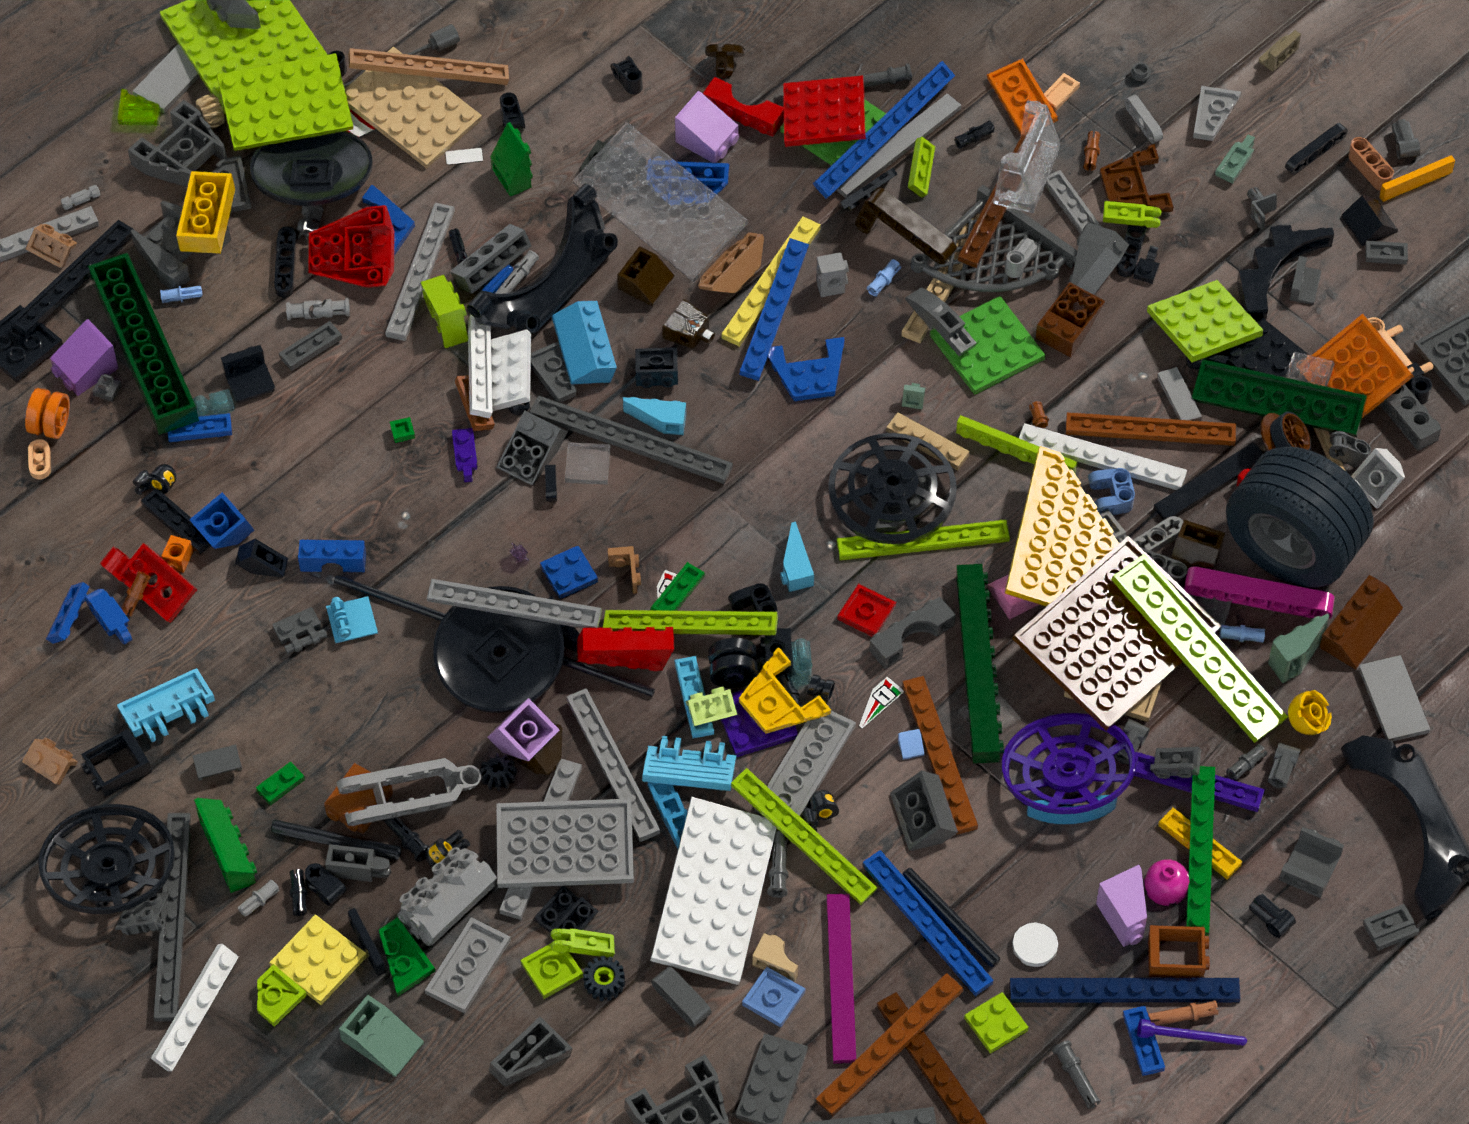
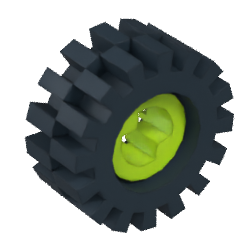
M601 956L600 961H598L597 957L594 958V963L590 961L587 964L588 968L585 967L584 987L587 989V993L589 995L592 994V998L595 1000L598 996L600 1001H604V997H607L608 1001L612 1000L611 996L617 998L618 992L622 993L623 986L625 987L623 966H619L618 960L613 962L612 957L605 960V956ZM607 974L609 981L601 982L600 976Z

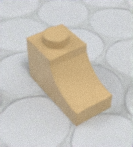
M764 933L753 954L752 966L762 970L767 966L795 982L798 976V965L790 961L784 953L785 942L776 935Z

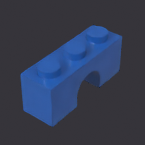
M300 540L298 553L300 571L322 572L324 564L335 563L342 566L343 572H365V542L363 540Z

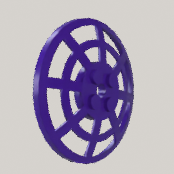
M1062 713L1050 715L1026 725L1009 741L1002 757L1004 782L1009 791L1018 800L1039 811L1053 814H1078L1092 811L1112 802L1129 786L1136 769L1133 744L1129 737L1115 724L1105 731L1119 741L1108 749L1102 743L1088 738L1091 727L1105 731L1089 714ZM1065 724L1082 725L1079 736L1066 735L1052 738L1047 728ZM1037 732L1040 734L1043 743L1036 746L1027 757L1015 753L1024 740ZM1076 743L1075 748L1058 749L1056 745ZM1085 745L1097 749L1101 754L1093 758L1088 752L1084 751ZM1046 749L1051 753L1043 763L1034 760ZM1122 749H1125L1129 759L1128 774H1116V763L1113 756ZM1011 760L1023 764L1025 783L1012 784L1009 775ZM1107 760L1109 774L1096 773V765ZM1030 767L1043 771L1044 779L1032 782L1030 779ZM1068 768L1074 769L1071 772H1066ZM1093 781L1105 782L1093 793L1086 788ZM1112 782H1123L1109 796L1101 800L1096 798L1105 792ZM1049 786L1056 790L1053 797L1043 794L1038 788ZM1030 790L1037 797L1048 801L1049 804L1037 803L1019 792ZM1078 791L1082 796L1076 799H1063L1065 793ZM1086 801L1089 803L1077 807H1058L1059 804H1078Z

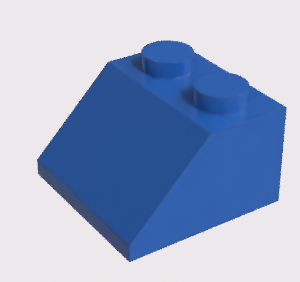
M223 492L189 519L214 549L239 544L255 531Z

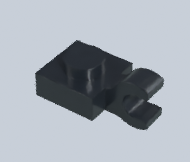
M1150 246L1147 258L1139 259L1134 272V279L1151 284L1154 283L1160 263L1155 262L1158 255V247Z

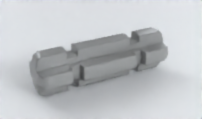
M97 185L88 187L89 190L83 189L72 194L70 198L68 196L62 198L61 204L65 210L73 207L72 205L77 206L91 200V197L96 198L100 196L99 188Z

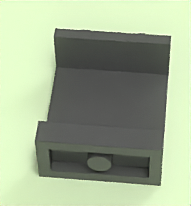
M1302 827L1295 848L1288 862L1284 864L1281 870L1279 880L1321 898L1339 862L1344 845L1334 838L1320 835L1316 830Z

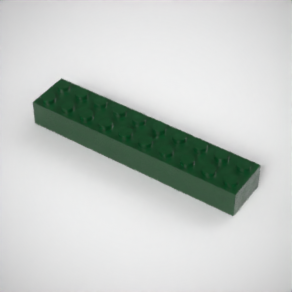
M128 253L88 266L92 283L158 434L160 435L199 421L194 400Z

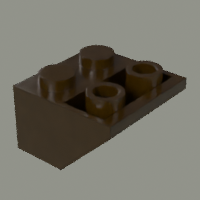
M641 246L637 248L617 274L619 290L652 307L675 278V275L658 255Z
M1184 519L1171 559L1185 564L1187 570L1190 567L1214 570L1223 547L1225 532Z

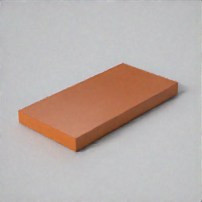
M1023 58L987 74L989 83L1021 136L1022 134L1026 136L1058 121V116Z

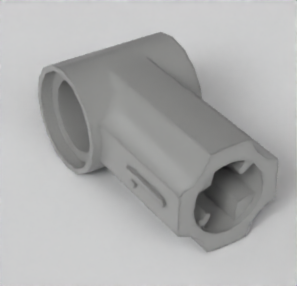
M1029 238L1022 239L1017 247L1007 254L1005 264L1007 276L1011 278L1022 276L1024 267L1037 252L1038 246L1035 245L1033 240Z

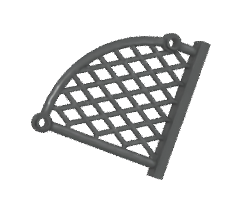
M982 185L977 191V203L947 230L944 235L952 239L955 244L957 240L968 239L973 225L977 221V219H971L984 208L992 190ZM1010 204L1002 219L1007 224L1002 225V221L1000 222L996 230L995 239H992L989 244H994L993 251L984 253L982 257L992 256L991 264L981 266V259L977 268L967 269V264L963 263L961 271L952 272L953 265L962 263L958 259L954 260L955 252H960L963 248L961 246L957 247V250L944 265L935 262V265L931 267L927 264L930 258L924 253H917L911 258L910 267L916 273L924 271L933 278L957 288L978 292H1003L1027 287L1043 279L1050 281L1056 279L1059 274V268L1063 264L1071 269L1075 266L1073 259L1077 255V250ZM967 223L969 224L968 233L955 236ZM1010 228V235L1000 238L1001 230ZM1015 229H1016L1018 232H1020V233H1019V234H1014ZM1023 237V240L1026 238L1033 240L1035 245L1038 246L1037 252L1031 258L1034 259V265L1023 270V273L1033 271L1032 276L1022 279V276H1020L1017 281L1007 283L1008 276L1005 270L1004 273L994 275L995 267L1006 264V260L996 262L997 255L1008 254L1017 247H1012L1013 239ZM1009 240L1008 248L998 250L999 242ZM1040 248H1043L1045 252H1040ZM1049 255L1048 262L1038 265L1039 257ZM948 266L947 274L936 270ZM990 269V276L980 278L981 270ZM976 272L974 280L965 281L966 274ZM961 275V280L953 278L955 276ZM1003 278V283L993 284V280ZM989 281L988 284H980L981 282Z

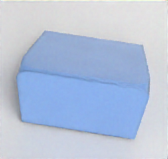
M919 729L898 734V744L903 760L924 756Z

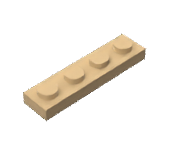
M897 413L886 427V432L907 434L930 443L946 457L951 467L957 471L969 457L968 450L900 413ZM918 445L917 449L941 461L930 450Z

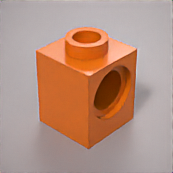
M171 535L161 557L176 571L184 573L193 554L192 543L190 540Z

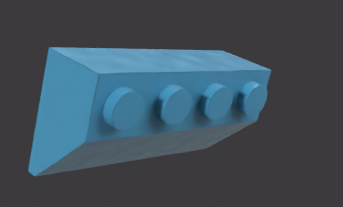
M577 301L553 314L552 320L570 383H610L617 366L598 302Z

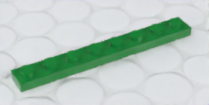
M1200 766L1199 775H1192L1187 927H1205V936H1209L1215 793V767Z

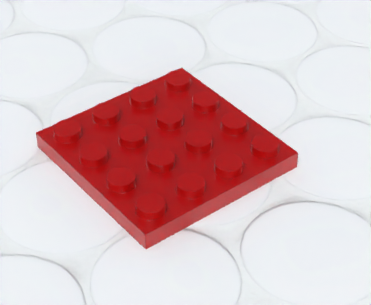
M863 75L783 83L785 147L866 139Z

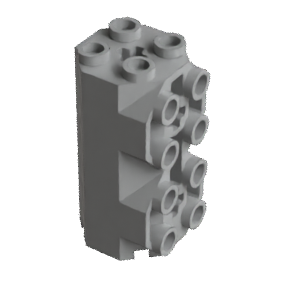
M458 847L451 849L441 862L432 867V872L434 873L432 879L428 880L426 877L419 879L410 891L400 897L402 905L401 911L397 916L408 926V932L416 941L421 939L428 946L430 944L433 945L496 885L497 877L485 861L480 863L476 860L479 856L475 852L465 848L460 850Z

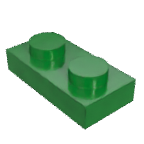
M290 761L256 786V791L271 806L305 781V776Z

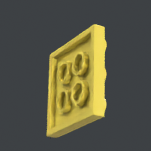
M315 914L270 961V966L273 964L304 989L308 996L322 1005L367 958V954Z

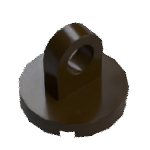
M711 44L705 47V55L716 58L717 76L729 79L733 73L734 58L745 56V48L737 44H724L722 47H718L717 44Z

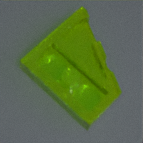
M121 89L117 118L118 125H159L160 104L147 101L139 95L135 97L128 94V90Z

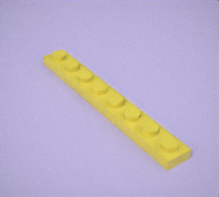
M802 216L722 332V339L739 347L761 316L789 238L810 245L820 231L821 224Z

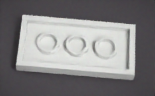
M528 330L491 339L492 412L530 402L531 333Z

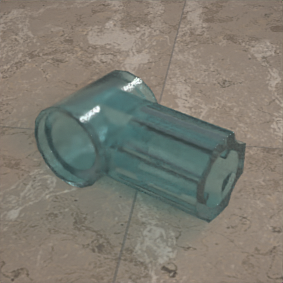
M797 639L791 642L793 681L798 685H807L810 683L813 670L810 641Z

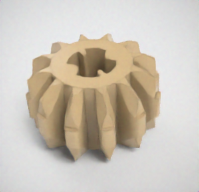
M214 94L205 95L196 100V108L201 112L202 117L212 129L224 124L225 116L219 99Z

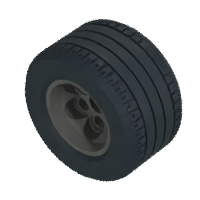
M1298 447L1274 448L1261 455L1232 493L1226 505L1227 524L1232 537L1241 550L1266 572L1285 582L1302 587L1326 586L1340 578L1369 538L1374 525L1370 502L1359 484L1345 470L1331 460L1313 451Z

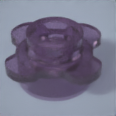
M512 542L511 544L514 547L509 552L520 563L525 559L529 561L526 557L528 554L527 550L521 544L516 546Z

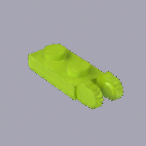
M1104 202L1103 222L1145 225L1147 228L1160 227L1161 221L1157 218L1161 215L1160 208L1143 204Z
M559 928L551 931V937L553 940L555 939L551 943V949L556 952L564 953L569 951L571 953L599 957L605 956L606 958H613L615 954L614 935L571 928L570 930Z

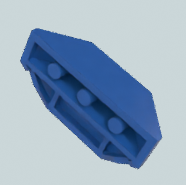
M648 161L647 182L666 204L708 205L728 185L730 165L729 163Z

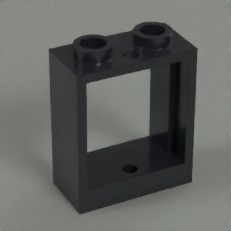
M129 729L81 754L83 760L81 767L84 773L92 776L93 780L91 782L97 792L101 790L104 797L152 772L149 760ZM126 748L137 765L104 782L93 765Z

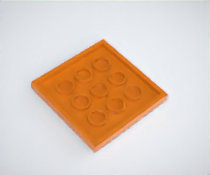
M1361 314L1297 367L1309 383L1367 395L1362 418L1414 377L1364 314Z

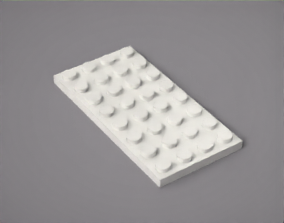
M695 797L691 798L650 961L739 985L776 832V827L769 820L756 814Z

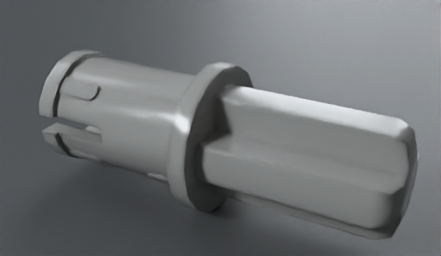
M270 880L259 890L253 891L252 896L238 906L239 912L243 916H248L260 905L264 906L269 898L280 891L278 885L273 880Z

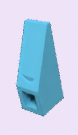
M623 397V411L663 434L684 435L686 421L685 402Z

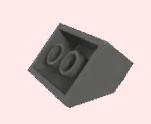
M921 770L890 792L909 850L913 851L942 844L958 833L939 775Z

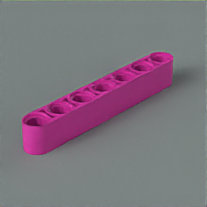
M1201 567L1188 568L1184 590L1190 595L1210 599L1215 597V599L1225 602L1232 600V603L1308 618L1322 617L1328 613L1329 619H1331L1335 599L1334 595L1329 592Z

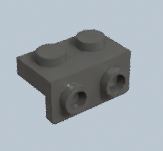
M1199 747L1156 748L1155 764L1150 765V770L1158 778L1168 779L1170 776L1190 778L1191 775H1199L1201 749Z

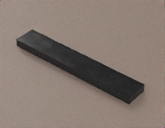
M1252 442L1154 504L1153 509L1163 520L1171 516H1179L1236 480L1244 469H1251L1264 453Z

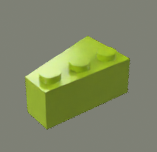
M444 275L420 282L423 298L431 317L435 318L438 324L436 328L438 333L442 334L444 347L449 348L467 342L468 335L464 316H467L464 305L460 303L457 292L454 293L452 282H448Z

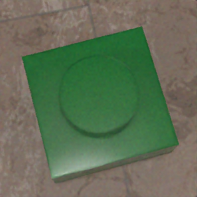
M410 417L390 421L394 443L415 439Z

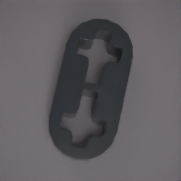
M556 464L545 465L546 502L557 501Z

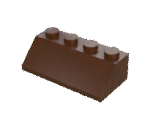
M1369 574L1322 634L1319 648L1357 670L1403 610L1402 605L1389 586Z

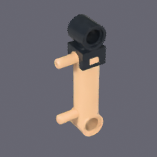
M1376 317L1368 318L1370 323L1414 375L1405 383V386L1414 392L1420 404H1425L1430 397L1432 382L1423 375L1433 369V364L1428 362L1419 366L1416 362L1412 363L1392 339V337L1403 332L1401 325L1386 331L1385 324L1381 319Z

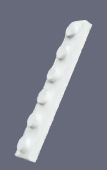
M470 315L468 319L470 414L490 418L492 415L490 326L479 324Z
M223 944L216 946L151 1057L152 1060L167 1071H173L238 959V956Z

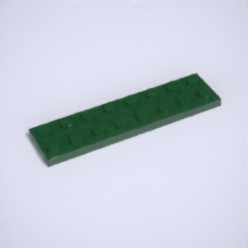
M1202 359L1192 399L1195 402L1263 417L1269 413L1281 416L1285 412H1292L1302 420L1305 426L1331 432L1342 431L1350 436L1357 437L1367 395Z

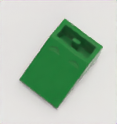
M509 122L501 134L490 159L491 169L508 195L512 197L532 188L531 179L533 175L530 170L532 166L529 157L531 149L527 143L522 141L519 130L517 128L514 129Z

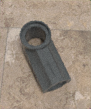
M1401 119L1393 123L1391 129L1396 141L1398 159L1420 156V143L1417 138H1414L1409 121Z
M1131 719L1128 720L1123 729V732L1133 744L1135 752H1137L1139 746L1144 744L1150 728ZM1125 749L1120 750L1113 756L1118 762L1129 764Z
M1283 743L1278 744L1273 760L1274 764L1268 778V782L1273 787L1286 788L1292 769L1295 768L1301 749Z

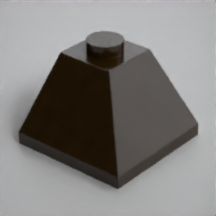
M554 724L559 731L529 761L513 756L510 757L535 774L548 775L552 773L561 760L562 726Z

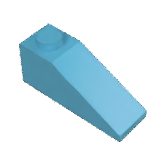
M796 522L791 523L783 561V572H780L782 584L787 585L789 592L814 586V573Z

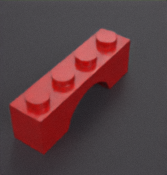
M716 77L712 79L703 92L728 117L740 122L744 126L754 128L762 134L773 137L784 122V107L768 100L758 105L742 104L733 97L732 84Z

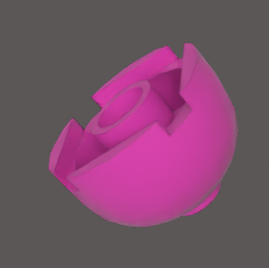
M1171 859L1160 860L1148 869L1144 880V887L1148 897L1155 903L1169 906L1170 903H1180L1187 896L1189 874L1179 862Z

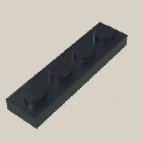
M155 488L141 500V505L175 535L190 540L192 548L197 554L201 555L211 546L189 520L191 517L159 489Z

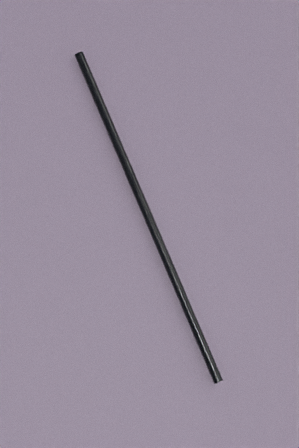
M336 575L334 578V583L430 618L441 621L445 616V613L345 577ZM564 656L562 663L564 666L647 696H654V688Z

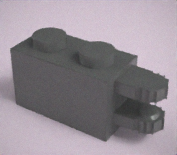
M329 844L325 866L326 870L336 878L372 882L373 877L387 878L392 873L389 860L375 857L374 849Z

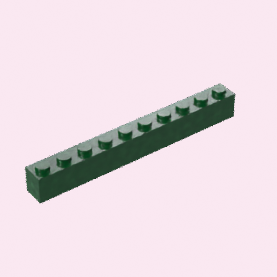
M983 564L957 565L956 581L973 764L1000 762V754L1004 753L1003 740H999V734H1002V722L997 721V715H1000V702H995V696H998V683H994L993 678L997 677L996 664H992V659H995V648L990 646V640H993V628L988 627V622H991V609H987L986 603H990L989 590H985V585H988V574L983 572Z

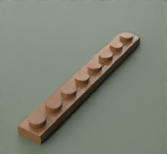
M352 48L349 49L348 53L349 68L502 85H508L509 82L508 65Z

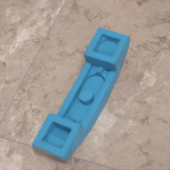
M1101 795L1096 798L1101 800L1109 795ZM1117 798L1098 809L1078 814H1053L1027 806V816L1054 824L1084 823L1103 817L1116 809ZM1046 800L1035 801L1037 803L1044 805L1049 804V802ZM1082 805L1063 806V807H1077V806H1082Z

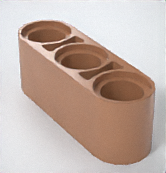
M1356 137L1351 141L1348 158L1373 187L1381 191L1382 184L1393 179L1394 170L1365 138Z

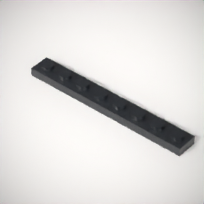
M117 220L10 321L11 327L28 336L90 277L88 266L109 259L132 238L131 230L133 228Z

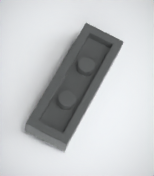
M329 321L281 351L279 358L293 371L342 340V334Z

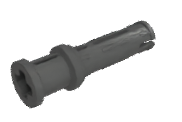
M909 63L902 67H889L886 71L863 75L864 87L883 83L894 85L896 82L903 80L912 81Z
M781 831L775 832L772 868L768 873L770 887H768L767 893L774 898H782L788 894L786 888V879L789 877V873L786 870L788 838Z
M1069 1040L1059 1043L1052 1049L1053 1054L1057 1055L1061 1061L1062 1070L1069 1073L1087 1108H1094L1096 1106L1095 1103L1098 1105L1101 1100L1098 1098L1080 1066L1081 1059L1076 1057L1071 1048L1072 1043Z

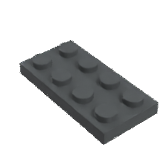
M764 1033L736 1112L737 1119L753 1124H783L808 1052V1046Z

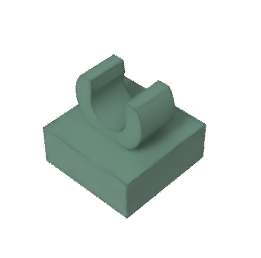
M912 383L911 386L904 385L902 407L923 409L925 388L920 387L918 383Z

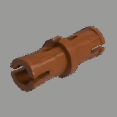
M1090 131L1087 135L1088 139L1087 145L1084 147L1085 161L1083 165L1087 171H1089L1090 164L1091 171L1095 170L1097 166V156L1100 154L1099 140L1101 137L1097 131H1095L1094 138L1092 137L1093 131Z
M138 571L131 588H128L126 591L127 596L121 606L126 615H133L139 600H142L144 596V589L151 578L145 573L142 574V572Z

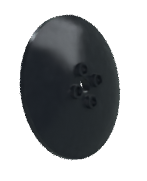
M342 131L259 146L251 158L250 173L255 186L271 199L291 205L312 206L338 201L356 192L370 177L373 161L371 151L362 139L351 132Z
M488 587L489 589L535 596L530 592L515 587ZM452 606L441 620L436 631L433 658L441 682L458 701L479 711L491 713L514 711L528 698L532 702L536 701L552 686L560 672L564 659V637L560 624ZM502 647L506 649L504 656L496 657L494 655L497 648Z

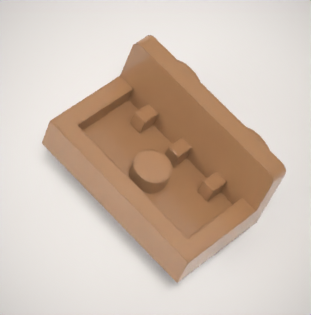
M44 738V740L34 739L22 762L53 783L60 785L70 766H76L78 761L72 758L73 754L69 751L56 748L54 741L48 738Z

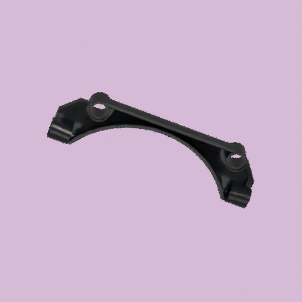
M586 183L583 184L568 200L566 224L561 244L550 265L536 280L519 290L508 293L496 294L481 290L467 305L468 312L479 324L501 329H510L514 326L519 332L523 330H528L530 333L539 331L545 322L617 248V236L613 233H604L603 231L605 229L599 205L595 200L597 193L592 186Z
M1365 735L1347 742L1341 747V751L1351 770L1370 772L1389 780L1404 793L1415 809L1423 833L1424 858L1414 898L1426 920L1438 917L1443 913L1442 908L1451 903L1463 886V878L1469 880V869L1463 873V868L1469 864V846L1422 753L1410 744H1403L1396 748L1391 740ZM1412 752V757L1407 760L1408 754Z

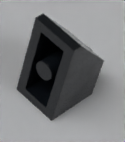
M255 538L239 546L235 564L251 574L284 577L288 558Z

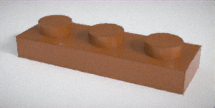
M469 375L456 376L455 384L473 431L493 429L495 423L492 415L490 418L470 414Z

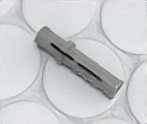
M529 250L524 258L515 264V269L496 291V294L512 292L520 281L529 275L530 269L539 260V256L534 251Z

